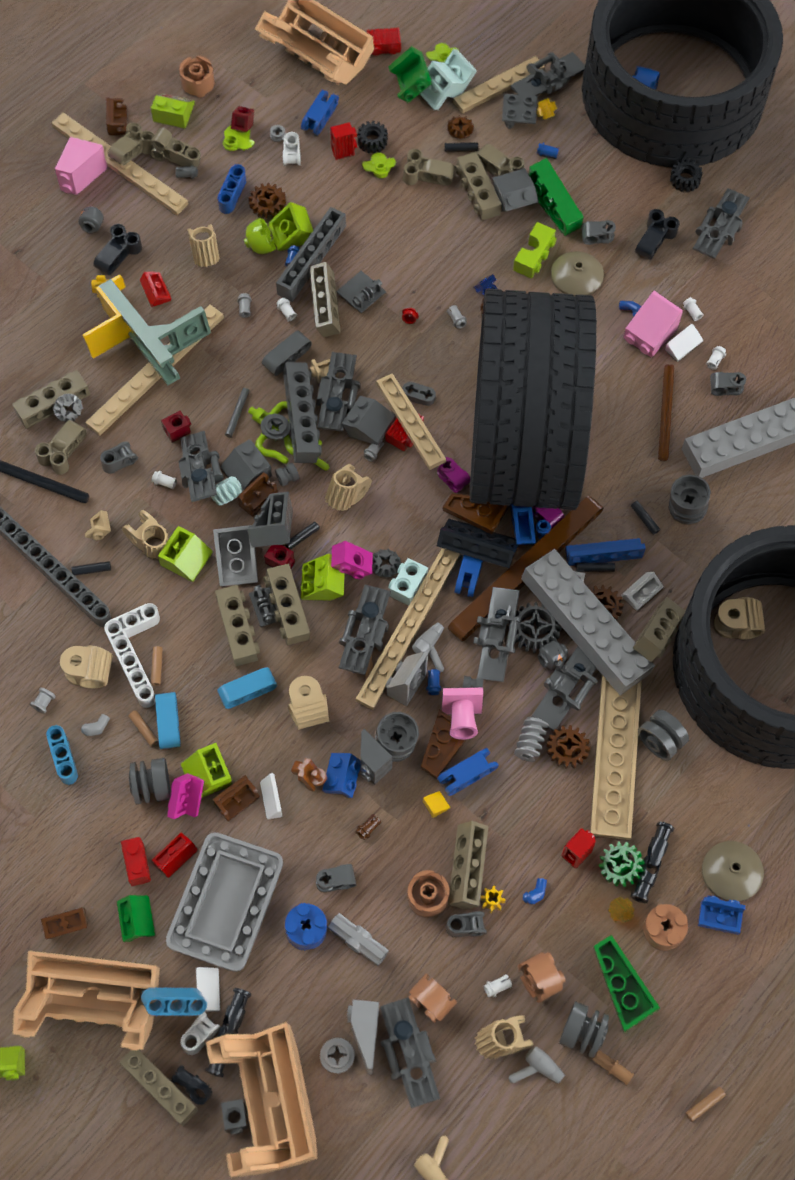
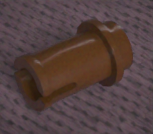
M372 814L362 825L357 826L356 833L361 839L369 838L370 834L382 823L378 817L375 819V814Z

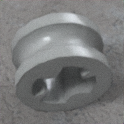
M281 125L272 126L270 138L275 142L282 141L285 136L284 127Z

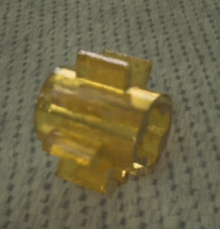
M621 896L614 899L608 909L611 913L610 917L615 922L619 920L622 924L630 921L635 911L632 907L633 903L628 898L624 900Z

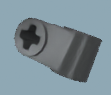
M610 220L587 221L581 226L583 243L587 245L610 243L614 240L616 226Z
M715 372L710 375L712 395L737 396L744 391L746 376L743 373Z
M122 442L102 452L100 459L102 468L106 473H115L126 466L134 464L138 460V456L132 452L129 442Z
M352 864L323 869L316 876V886L321 892L345 890L357 885ZM322 878H326L328 884H324Z
M477 911L452 915L447 921L446 932L454 938L487 934L483 923L485 914L484 912ZM458 922L461 925V929L454 930L450 924Z

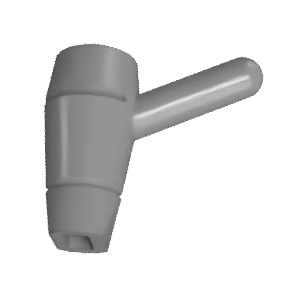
M437 622L415 641L412 649L416 654L424 651L429 653L435 668L443 672L444 666L434 645L443 632L444 627Z
M535 1046L526 1055L525 1060L530 1066L511 1074L509 1081L515 1083L536 1072H540L554 1082L559 1083L565 1074L547 1053Z

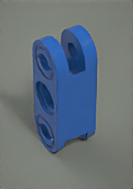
M321 90L304 116L301 129L306 131L309 128L313 130L314 135L318 136L336 109L339 96L332 94L328 99V91Z
M464 555L454 593L460 594L462 587L469 588L467 596L473 598L483 560Z
M488 748L479 751L446 770L437 778L440 784H445L455 778L456 781L445 789L448 796L456 794L498 768L497 762L488 764L485 759L490 754Z

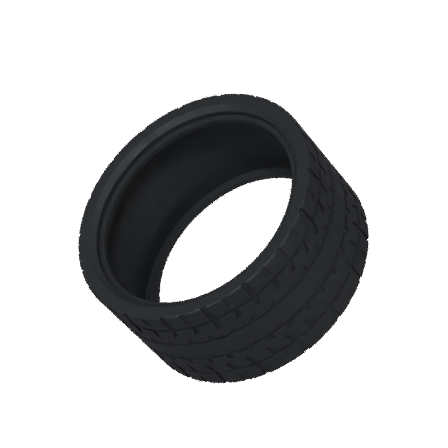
M598 0L593 13L582 81L583 104L592 125L613 147L634 159L652 165L673 168L677 161L680 162L683 159L684 162L686 160H689V162L694 160L695 164L699 163V166L731 155L736 149L741 148L757 129L782 53L783 29L775 7L770 0ZM656 32L691 34L706 39L726 51L740 67L745 80L737 86L715 95L703 97L670 95L654 90L632 77L619 63L614 52L628 41L646 34Z
M501 289L485 290L472 443L471 503L487 504V502H490L493 505L510 506V504H513V506L533 507L535 505L536 508L556 509L558 507L565 510H576L578 508L587 466L595 385L597 321L596 305L593 296H574L573 294L552 293L550 295V293L544 292L526 293V291L506 290L503 292Z
M787 525L786 527L774 526L767 529L764 528L751 532L750 535L746 534L727 545L710 561L698 580L678 628L673 647V671L676 687L679 688L680 698L693 721L697 722V726L720 747H724L729 753L751 763H759L762 766L780 769L795 768V715L775 710L758 702L739 688L729 677L713 647L710 632V614L724 599L744 589L762 585L795 587V525Z

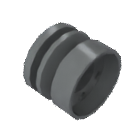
M689 474L676 479L671 487L668 506L672 517L684 524H693L702 520L707 514L711 490L709 484L697 475Z
M392 712L380 720L374 739L392 756V762L403 761L414 751L419 736L418 725L410 715L403 712ZM395 737L396 740H399V742L396 743V741L392 740V738Z
M165 758L152 759L151 769H147L145 762L140 761V771H138L136 762L130 763L129 786L136 805L142 804L143 794L146 803L150 802V793H154L157 802L170 800V780Z
M575 1001L559 1044L573 1049L577 1041L581 1042L580 1053L583 1054L588 1045L590 1046L588 1057L594 1058L606 1037L609 1015L604 1013L599 1022L597 1021L599 1011L596 1010L592 1017L589 1018L587 1017L588 1006Z

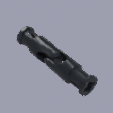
M657 822L656 826L658 828L648 846V852L644 858L645 864L641 866L644 871L639 872L640 879H636L637 885L630 897L637 902L648 903L650 889L654 887L662 863L661 858L667 851L669 846L668 839L671 832L675 829L666 822ZM646 866L650 869L654 868V874L648 872Z
M239 988L233 989L234 996L231 1004L227 1006L223 1025L220 1027L217 1037L225 1034H238V1029L246 1013L244 1009L247 1000L252 995L250 992ZM226 1063L209 1064L205 1072L223 1078V1069Z

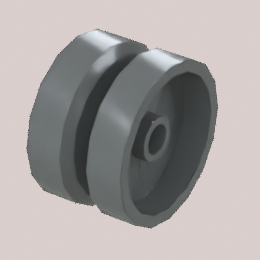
M657 710L650 717V721H646L638 729V735L644 745L653 754L665 761H669L677 753V749H681L689 742V735L683 725L673 715L664 710Z

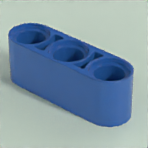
M240 164L233 165L230 168L218 194L219 210L223 214L233 212L245 187L246 172L245 168Z

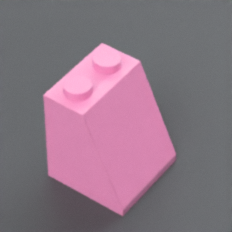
M73 137L69 138L55 168L61 191L77 195L107 169L103 145Z
M653 291L625 328L623 338L629 344H633L640 349L643 354L652 358L677 331L683 310Z

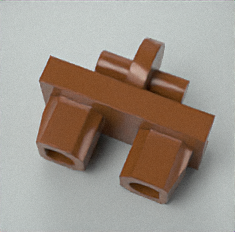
M305 758L304 762L295 761L291 769L293 774L298 775L299 782L304 783L310 791L315 792V786L324 784L327 779L325 771L317 768L309 758Z

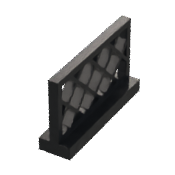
M448 519L445 526L440 529L436 546L510 568L519 545H516V540L513 537L496 532L490 534L473 525Z

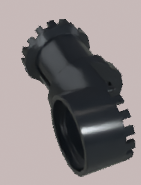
M180 1065L177 1069L178 1073L175 1072L171 1081L184 1087L195 1104H205L212 1096V1088H209V1084L207 1085L206 1082L199 1079L198 1075L194 1076L185 1070L183 1065ZM196 1090H202L205 1098L200 1097Z

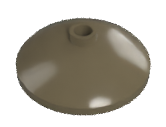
M573 251L565 253L556 259L552 266L551 278L555 287L564 294H573L574 296L591 295L600 288L604 278V271L602 265L594 256L585 252Z
M725 841L713 846L704 857L702 876L706 886L715 896L725 901L736 900L741 902L751 898L760 889L764 878V869L761 859L752 848L741 842ZM732 865H737L739 870H734Z

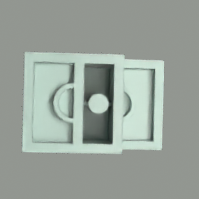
M453 49L444 63L431 62L428 71L432 84L422 91L420 95L434 110H439L447 97L455 98L464 92L477 70L457 49Z

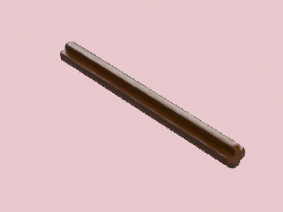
M666 364L664 368L658 459L660 461H667L669 458L674 365Z

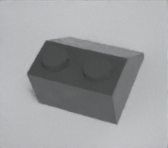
M525 168L492 178L495 192L502 204L501 212L538 202L535 186Z
M360 396L342 422V425L350 438L379 445L397 417L375 399Z
M251 439L234 448L220 466L228 478L236 477L239 480L243 491L263 472L269 478L272 476L271 465Z
M363 729L361 731V775L367 782L371 781L375 785L392 770V756Z

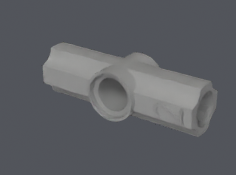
M340 913L333 918L328 926V929L343 939L349 948L358 954L361 953L377 966L382 963L389 950L374 940L368 931L359 925H354Z

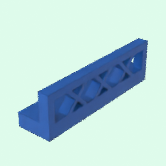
M640 538L570 545L565 547L567 564L574 566L577 562H612L643 558L646 548L645 543L641 544Z

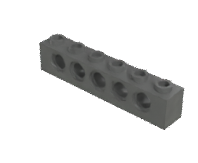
M332 207L329 208L276 282L277 295L291 302L294 301L311 277L310 266L321 263L345 229V213Z
M286 362L283 377L294 463H317L318 456H321L322 447L318 445L320 433L319 429H316L318 419L317 414H314L313 385H310L311 370H308L307 363Z

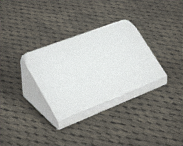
M690 324L667 343L665 351L675 360L679 361L702 343L703 339L695 326Z
M646 572L621 596L635 610H639L664 586L654 572Z
M271 773L260 782L268 820L282 817L275 775Z
M196 967L197 989L200 990L207 1002V1008L204 1012L220 1011L219 968Z

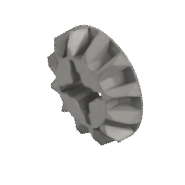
M74 394L61 395L54 403L53 410L55 416L60 421H76V418L81 416V410L83 409L82 401ZM63 405L68 407L71 405L73 411H67Z
M342 1038L328 1040L320 1052V1060L323 1067L329 1072L337 1074L347 1071L354 1061V1050L351 1044ZM336 1047H338L340 1054L347 1055L340 1058L339 1065L335 1062V1058L328 1057L335 1054Z

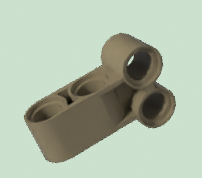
M129 123L126 127V135L109 148L108 157L121 165H126L141 152L150 154L153 148L151 141L155 134L151 131H142L141 125L137 123Z
M165 128L158 129L151 141L153 148L150 155L155 160L163 161L167 159L183 167H191V165L199 167L201 156L199 149L173 138L171 132Z
M490 144L484 145L477 152L484 169L494 176L524 169L525 166L523 158L519 156L509 158Z
M411 149L407 154L403 181L407 185H414L420 180L447 186L452 183L455 166L449 162L425 158L419 149Z
M72 420L67 421L49 444L42 442L36 445L35 453L38 462L43 466L52 465L53 471L56 474L62 475L68 472L69 463L67 459L83 441L87 429Z

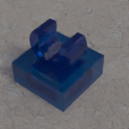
M493 274L487 276L477 283L474 289L476 292L482 291L483 295H485L486 289H497L496 285L492 284L497 279Z

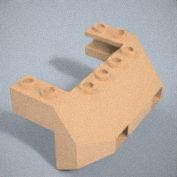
M288 0L279 18L264 11L255 30L260 32V37L274 44L278 42L286 46V51L293 55L297 53L300 55L299 59L305 63L311 62V67L319 72H323L324 78L338 85L340 83L347 85L364 68L374 50L373 36L315 0ZM312 23L323 29L320 38L308 32Z
M28 951L26 991L14 1009L13 1034L25 1038L35 1037L45 1017H53L56 1020L71 1019L75 1022H95L98 1025L113 1024L123 1027L122 1031H127L121 1047L130 1050H143L152 1030L154 1015H150L147 1012L141 996L148 988H158L160 968L155 965Z
M285 1022L256 1034H225L207 1041V1053L210 1064L239 1063L248 1120L252 1132L254 1147H246L240 1149V1152L226 1154L230 1177L263 1174L317 1159L316 1136L299 1052L291 1026Z

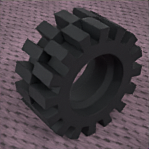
M369 121L366 122V125L364 123L361 124L357 131L359 148H362L364 152L367 150L369 154L371 151L375 154L377 150L382 152V149L384 150L388 144V132L385 125L382 124L380 126V122L375 124V121H372L371 124ZM369 135H376L379 138L371 140L366 137Z
M683 159L680 162L677 161L672 168L670 176L671 185H676V190L681 188V192L684 189L686 192H689L690 189L694 191L700 185L703 175L702 167H699V163L695 164L694 160L692 162H689V160L684 162ZM688 173L692 178H684L680 174Z

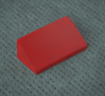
M160 272L143 273L140 282L151 307L172 300Z
M181 832L151 861L169 878L198 849Z

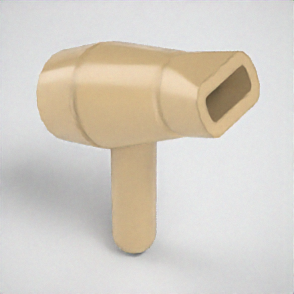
M446 1136L440 1138L433 1158L426 1153L421 1155L415 1162V1168L425 1180H448L439 1167L448 1144Z

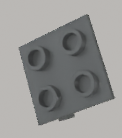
M504 93L502 121H505L507 128H513L515 122L536 124L537 96Z
M360 271L338 289L336 293L362 313L385 294L386 291L381 287L382 282L379 279L372 280L364 272Z
M257 585L254 587V591L249 593L260 627L276 622L274 616L276 608L275 605L270 603V588H262L261 585ZM282 585L276 587L279 590L285 589ZM286 602L281 604L283 607L291 606Z

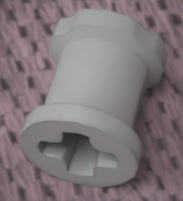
M40 688V693L35 701L30 703V706L38 712L45 714L47 711L46 707L56 696L49 690Z

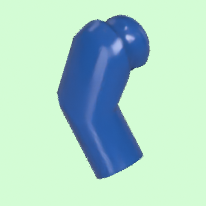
M619 301V309L633 310V316L642 307L634 301Z
M537 878L535 889L525 892L522 897L523 901L531 905L541 901L545 895L547 880Z

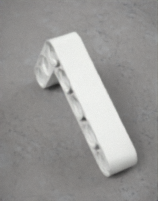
M152 603L144 604L109 620L105 624L108 640L139 704L144 708H149L155 704V694L128 638L159 623L158 609ZM154 613L152 617H146L147 614ZM131 621H137L134 625H128ZM113 629H119L118 632L114 634L110 633ZM121 645H127L126 648L122 650L118 649ZM134 661L133 665H126L127 662ZM137 677L143 678L140 682H134V679ZM146 693L151 694L147 699L141 698Z

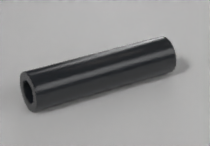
M478 142L444 143L445 152L479 150Z
M639 501L633 502L631 508L653 535L660 531L659 526Z
M315 521L290 538V543H285L286 548L293 549L320 529L319 525Z
M110 561L72 566V574L74 576L111 571Z
M577 562L576 571L615 572V563Z

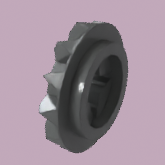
M270 414L263 418L260 429L262 434L266 435L268 439L271 438L277 441L278 439H284L289 434L290 423L280 414ZM272 425H274L275 427L279 426L278 431H276L275 429L272 430Z
M389 548L387 550L380 549L373 554L372 571L376 575L391 577L397 573L401 561L396 551L393 552ZM381 559H383V560L389 559V564H390V565H387V564L382 565V560H381Z

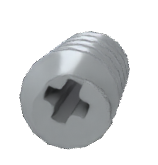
M527 717L524 720V727L521 729L522 734L519 736L520 741L517 742L514 754L520 759L534 762L533 756H540L536 749H542V745L538 742H544V738L540 735H546L547 733L542 728H548L549 724L539 718Z

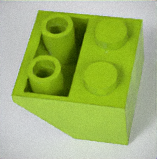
M178 526L159 553L158 558L162 567L194 582L213 551L195 534Z
M328 553L303 564L301 599L331 601L344 596L345 573H341L339 570L331 567V554Z
M217 743L197 750L181 763L184 774L189 773L204 780L201 798L232 785L230 774Z
M22 1046L0 1048V1078L5 1077V1080H18L19 1076L25 1075V1049Z

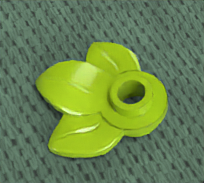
M438 43L434 51L426 52V56L431 61L444 63L452 50H458V48H449L445 43Z
M230 125L224 131L223 147L228 151H235L237 149L247 150L255 144V141L250 139V130L248 132L236 131L231 129Z
M379 152L373 154L370 161L362 162L364 170L373 172L377 178L387 177L390 169L396 165L395 158L387 159L383 153Z

